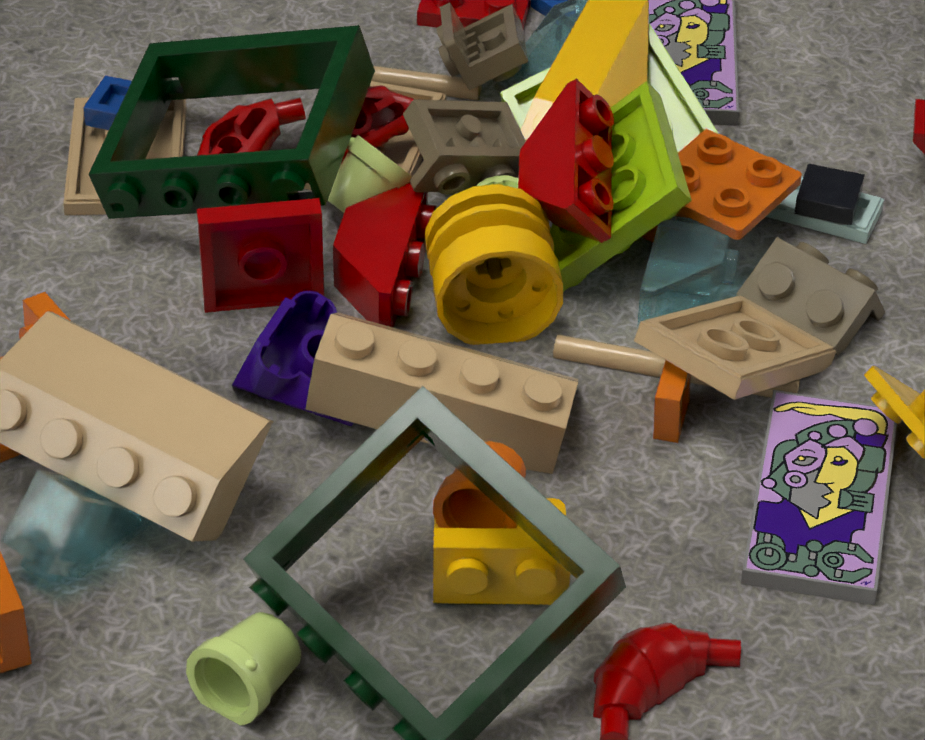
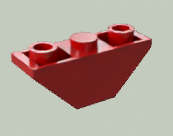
M576 78L566 84L520 149L518 189L523 190L538 200L548 219L555 226L603 243L611 238V211L614 207L612 197V167L614 165L612 125L614 124V116L606 100L600 95H593Z
M410 182L399 188L395 187L346 207L333 243L334 287L367 321L392 328L394 327L397 315L407 317L409 314L413 293V282L409 278H420L425 258V243L421 241L425 239V229L433 211L437 209L436 205L428 204V192H414Z

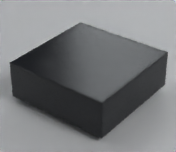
M808 163L796 198L794 214L852 225L863 190L865 174Z

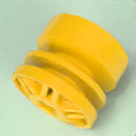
M500 184L470 187L450 196L433 211L425 229L426 253L429 260L430 275L433 278V292L437 315L448 333L470 345L522 342L536 337L554 322L563 305V281L558 259L554 253V242L550 234L549 220L538 200L518 188Z

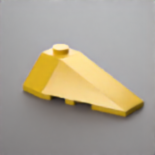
M649 0L587 1L533 98L521 128L526 141L566 84L576 78L593 95L602 96L610 108L647 81Z

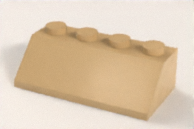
M47 311L0 360V444L192 542L216 541L222 534L273 421L70 320Z
M342 313L330 314L314 358L306 410L378 429L424 386L484 442L503 443L514 449L522 458L526 470L553 474L576 393L578 379ZM424 438L421 440V442L428 443Z

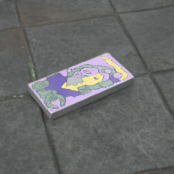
M649 0V23L711 122L718 125H738L739 92L735 0Z
M773 390L741 584L875 605L897 423L888 418L876 405Z

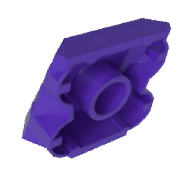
M315 291L300 292L292 300L285 297L257 338L232 383V388L256 394L258 397L267 400L272 399L352 427L353 422L306 410L314 358L330 314L337 313L333 302Z

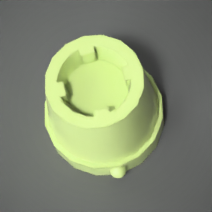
M357 135L355 138H350L349 147L347 148L349 152L340 165L328 201L344 213L348 206L395 187L399 188L408 184L412 176Z
M258 612L250 615L218 637L205 640L187 659L186 674L190 687L201 704L242 726L253 722L264 712L270 704L273 694L300 663L301 650L295 635L282 620L269 613Z

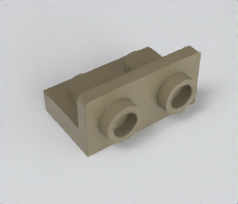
M414 99L403 113L424 159V162L410 179L414 192L451 194L477 186L478 183L489 177L498 175L517 178L519 175V154L526 140L507 102Z

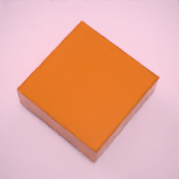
M665 360L655 395L653 439L678 443L690 402L691 374Z

